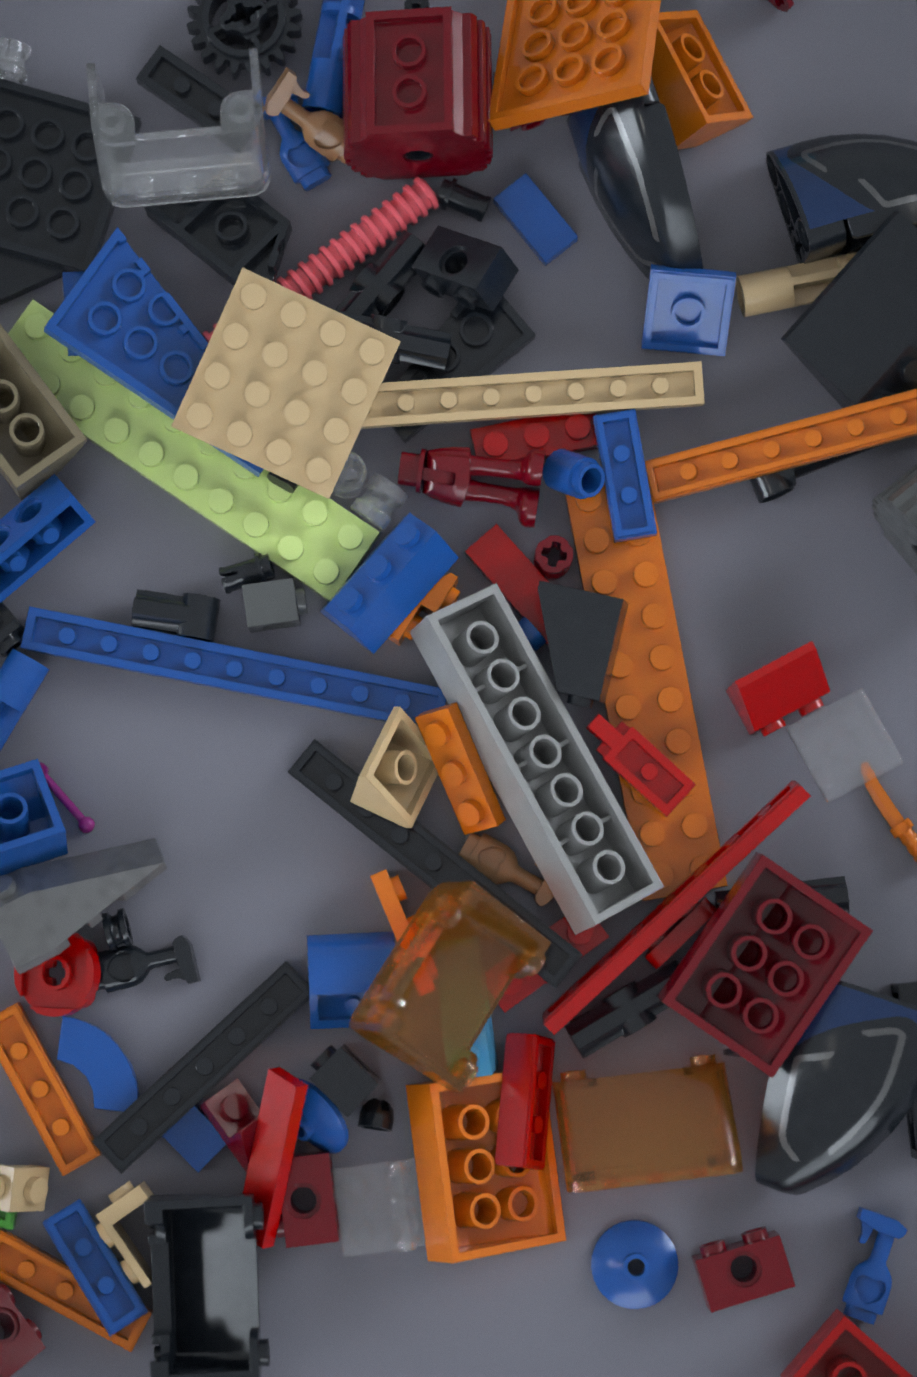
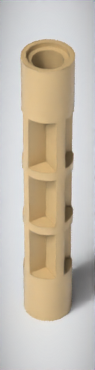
M857 252L816 260L806 264L801 263L736 276V293L742 316L749 317L812 304Z

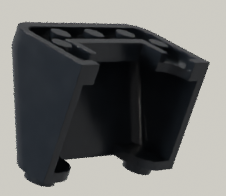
M254 1194L151 1195L144 1201L145 1224H149V1228L154 1229L148 1235V1245H151L154 1319L152 1345L159 1346H154V1361H150V1377H261L262 1367L270 1366L269 1339H261L256 1230H264L263 1202L255 1203Z

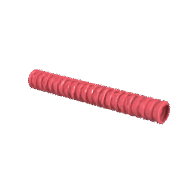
M415 177L412 186L404 185L401 194L398 192L393 193L390 202L388 200L382 201L380 209L374 207L371 209L372 215L360 217L361 223H352L350 231H341L339 239H330L328 247H319L317 255L313 253L308 255L309 261L297 263L298 269L286 271L288 276L284 279L279 276L276 279L277 284L313 300L312 294L316 292L320 295L323 292V286L331 287L334 284V278L342 279L345 270L353 271L356 262L362 264L365 262L367 254L370 256L376 254L375 249L378 246L382 249L386 247V241L388 239L394 241L397 238L396 233L399 231L402 233L403 230L407 231L408 224L414 226L418 223L417 218L419 216L422 218L428 216L430 208L432 210L438 209L439 200L436 194L423 178ZM217 323L212 325L214 330L216 328ZM206 330L202 332L203 337L208 343L214 330L210 333Z

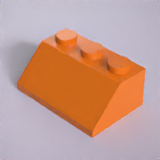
M698 10L659 12L651 76L659 101L666 108L677 149L697 147L754 118Z

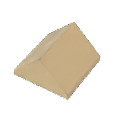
M393 707L358 777L350 802L402 827L412 828L438 772L419 727L401 707Z

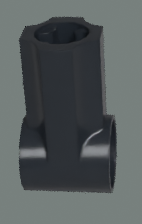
M137 589L133 601L131 625L137 628L176 633L177 636L213 643L221 600L194 593H183V596Z

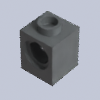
M293 578L242 585L247 627L251 633L301 626L300 614L308 613L304 588L296 589Z

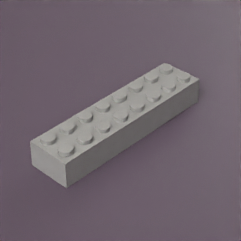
M497 583L426 616L410 631V634L448 704L457 702L489 779L574 934L577 935L663 888V883Z

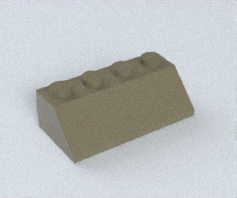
M0 324V473L20 500H23L53 474L57 475L84 446L87 438Z

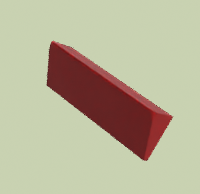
M509 1033L506 1036L495 1163L497 1165L544 1171L555 1039L525 1033Z

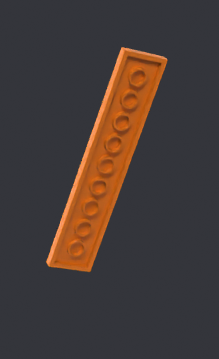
M603 485L601 491L593 497L577 499L565 494L582 589L624 599L628 603L604 704L607 721L614 728L621 721L629 728L633 726L696 784L677 807L665 817L618 774L625 816L664 885L660 890L643 898V902L667 897L720 848L654 503L652 505L657 535L614 543L605 487ZM726 876L712 889L728 886Z

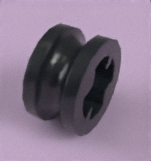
M118 909L117 914L114 916L109 915L108 912L102 913L103 929L110 950H117L118 945L124 943L127 947L132 946L133 937L125 909Z

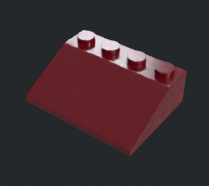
M756 852L657 997L671 1009L773 1078L873 930L765 855Z

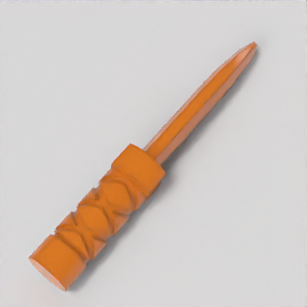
M862 763L861 775L870 797L891 827L889 831L893 837L900 838L902 844L906 846L907 851L917 862V834L912 830L914 824L909 817L906 819L902 817L868 763Z

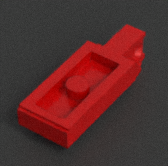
M600 714L596 715L587 725L586 729L601 742L595 751L603 757L602 760L663 816L667 817L696 786L689 777L633 726L629 728L621 721L614 728Z

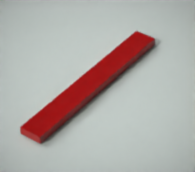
M795 780L789 782L542 1013L543 1023L553 1035L558 1033L808 800L811 795Z

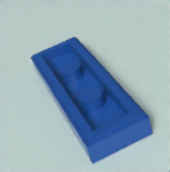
M631 409L594 415L593 425L600 465L605 474L604 487L614 543L656 536L657 528L636 410Z
M78 1199L42 1222V1225L110 1337L148 1313L147 1308L112 1250L100 1237L96 1224L81 1199Z

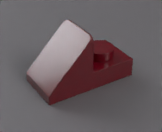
M237 1078L202 1103L200 1108L247 1173L260 1109Z

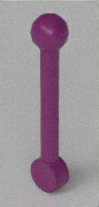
M39 762L49 789L79 822V830L82 833L92 832L95 827L94 820L91 817H85L48 775L49 769L47 765Z

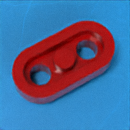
M706 897L702 898L668 932L666 931L648 948L649 951L645 954L644 958L655 969H658L709 920L717 908Z

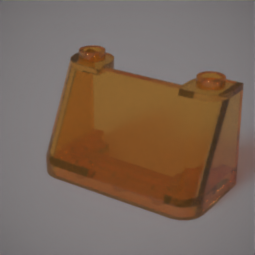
M474 881L441 883L422 902L351 1016L349 1026L364 1039L450 1091L461 1092L463 1088H466L473 1082L478 1073V1066H476L478 1058L470 1050L511 981L524 978L527 975L531 977L542 968L546 959L544 954L551 942Z
M715 1054L697 1055L689 1057L690 1065L682 1066V1068L599 1078L587 1077L586 1069L560 1072L561 1080L552 1081L566 1191L569 1193L589 1192L743 1172L741 1148L725 1061H716Z

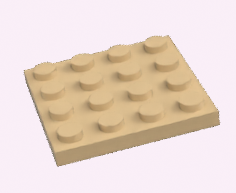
M242 267L171 427L329 499L401 341Z

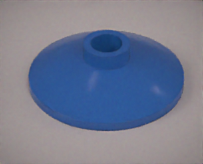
M299 1079L307 1084L308 1088L297 1138L307 1141L321 1151L330 1152L331 1154L339 1153L346 1147L349 1139L347 1125L336 1105L317 1086L306 1080Z
M628 1220L613 1225L600 1236L593 1249L591 1270L596 1286L609 1301L627 1309H643L660 1302L672 1289L678 1274V1256L672 1241L660 1228L649 1222ZM637 1258L643 1261L644 1269L641 1273L631 1274L628 1271V1263L632 1259Z

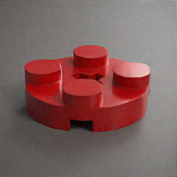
M75 932L68 938L71 945L59 955L20 975L14 967L16 989L21 997L24 996L27 1002L33 1006L30 1007L32 1010L40 1015L49 1017L68 1016L75 1014L82 1008H87L93 1003L100 983L101 966L97 955V947L91 940L85 939ZM60 961L62 967L65 968L66 974L65 978H62L61 983L56 985V978L50 977L49 971L50 968L57 967V962Z

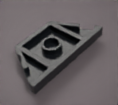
M227 174L211 180L205 186H195L181 191V198L158 206L157 202L154 201L144 207L150 219L233 286L238 279L242 267L275 282L292 232L291 222L233 175Z

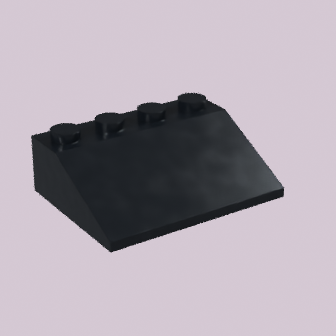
M896 210L781 337V340L842 408L917 389V227Z

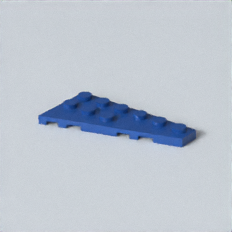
M118 227L44 327L46 334L173 420L208 345L206 339L169 292L166 293L152 275L151 269L142 257L139 258L127 243V238ZM213 446L257 477L264 470Z

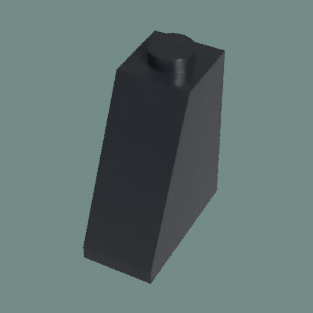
M539 581L538 593L557 691L568 695L567 703L592 709L594 701L605 704L628 603L624 599Z

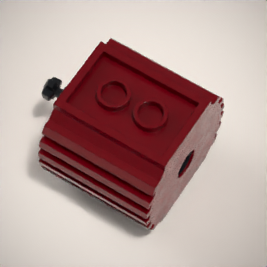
M406 0L404 9L365 12L364 18L351 20L347 24V28L344 29L343 36L344 160L347 166H351L354 172H360V175L366 178L376 177L383 180L415 177L463 176L477 171H484L487 168V164H491L493 158V127L488 119L490 118L492 95V50L490 29L485 27V22L477 20V16L472 13L454 11L451 6L430 8L428 0Z

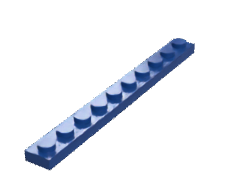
M29 606L20 647L26 651L384 722L387 721L393 707H401L417 725L416 716L422 712L445 706L447 701L440 687Z

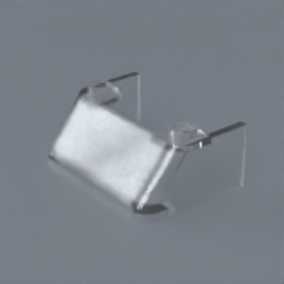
M257 48L249 49L252 90L236 91L225 97L220 106V126L136 133L133 115L126 106L116 102L105 103L104 88L95 63H86L91 129L101 186L105 197L112 205L120 208L252 197L263 193L268 188L271 181L263 78Z

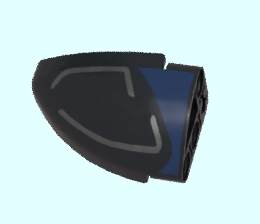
M652 76L648 95L569 113L567 123L579 156V168L610 230L643 274L649 279L651 264L665 265L678 269H704L698 232L682 163L666 108L659 101Z
M879 134L829 135L802 141L766 153V163L770 179L799 264L838 256L842 249H844L845 254L858 252L894 210L899 211L917 227V142Z
M839 980L773 1078L769 1076L757 1144L756 1182L790 1195L804 1194L851 1170L871 1154L896 1129L917 1098V1006Z

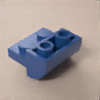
M393 931L307 935L310 1029L397 1025V966Z

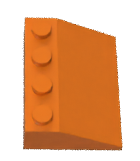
M503 1071L494 1072L493 1075L456 1080H449L447 1078L406 1085L428 1261L457 1263L566 1241L550 1112L544 1171L500 1166L495 1163Z

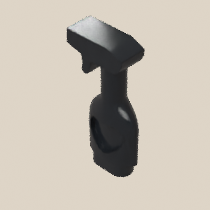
M181 935L174 939L173 946L151 952H145L134 945L128 947L126 945L117 947V950L113 951L109 949L98 952L101 978L97 991L106 989L107 993L137 986L144 981L152 969L177 963L179 969L166 974L164 977L165 981L182 979L186 980L188 984L199 982L201 978L193 945L186 936Z

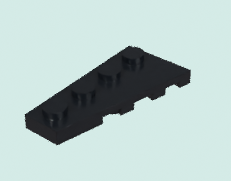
M504 296L493 312L478 306L475 309H469L457 303L450 312V316L439 329L440 331H445V333L452 334L445 370L412 364L399 381L491 375L535 339V333ZM427 425L392 428L406 443Z

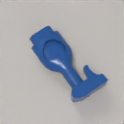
M292 93L290 99L298 104L299 96ZM264 97L256 109L262 114L263 120L270 119L280 134L282 138L279 152L280 158L295 184L301 183L304 190L309 191L330 179L332 174L327 168L330 165L329 160L306 143L303 133L295 129L288 117L282 113L277 116L266 114L264 109L266 97Z
M859 1206L856 1215L860 1219L861 1224L858 1242L866 1243L873 1229L878 1231L870 1257L856 1265L851 1272L842 1301L846 1302L843 1314L874 1325L877 1314L883 1315L892 1287V1277L886 1262L894 1238L900 1239L904 1237L907 1229L894 1218Z

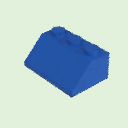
M408 513L397 523L320 612L374 654L459 557L434 529L413 514Z
M31 760L0 770V876L68 854L66 830L39 760Z

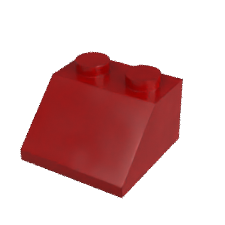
M813 641L736 680L725 690L749 735L760 730L764 737L786 726L783 719L785 716L798 710L801 717L824 706L821 697L831 692Z

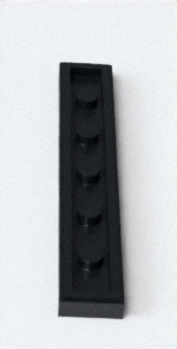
M285 961L105 1128L92 1143L123 1174L309 1000V985Z

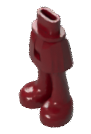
M446 447L428 451L422 448L420 454L402 451L397 485L416 487V493L420 494L422 490V493L435 500L461 507L464 501L489 502L508 506L516 511L519 523L523 527L535 528L540 495L539 488L489 484L471 480V476L503 477L520 480L527 485L541 486L546 450L533 449L525 457L519 459H494L471 455L470 447Z

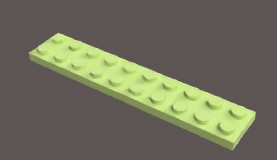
M32 299L8 335L87 439L256 553L259 552L261 556L268 554L269 560L274 565L329 601L356 571L380 536L378 530L330 498L328 499L302 486H298L294 493H289L273 484L267 478L269 471L264 469L260 476L257 477L210 444L171 427L174 420L82 357L68 356L67 347L44 332V327L54 313Z

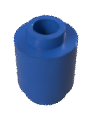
M558 449L551 453L543 468V479L550 489L577 499H586L597 495L605 481L604 471L595 459L566 449Z

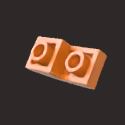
M453 573L443 576L388 639L399 646L405 637L412 641L413 638L410 631L424 619L419 616L421 611L430 615L455 603L461 591L455 588L458 584V576Z

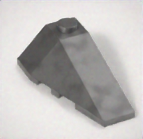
M148 839L27 866L8 875L0 876V938L19 975L59 955L71 945L68 938L81 927L87 924L93 928L103 920L100 913L116 900H128L165 871L167 866L156 839Z

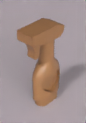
M286 67L266 97L264 108L266 114L277 116L282 113L301 126L304 140L311 148L332 162L338 159L346 164L344 160L343 119L326 110L309 112L291 100L292 93L304 99H307L310 95L308 91L301 88L298 84L296 73Z
M470 833L458 855L493 883L498 885L513 882L534 894L535 902L540 907H543L553 899L554 896L545 879L542 880L521 868L515 852L509 846L486 833H483L482 836Z

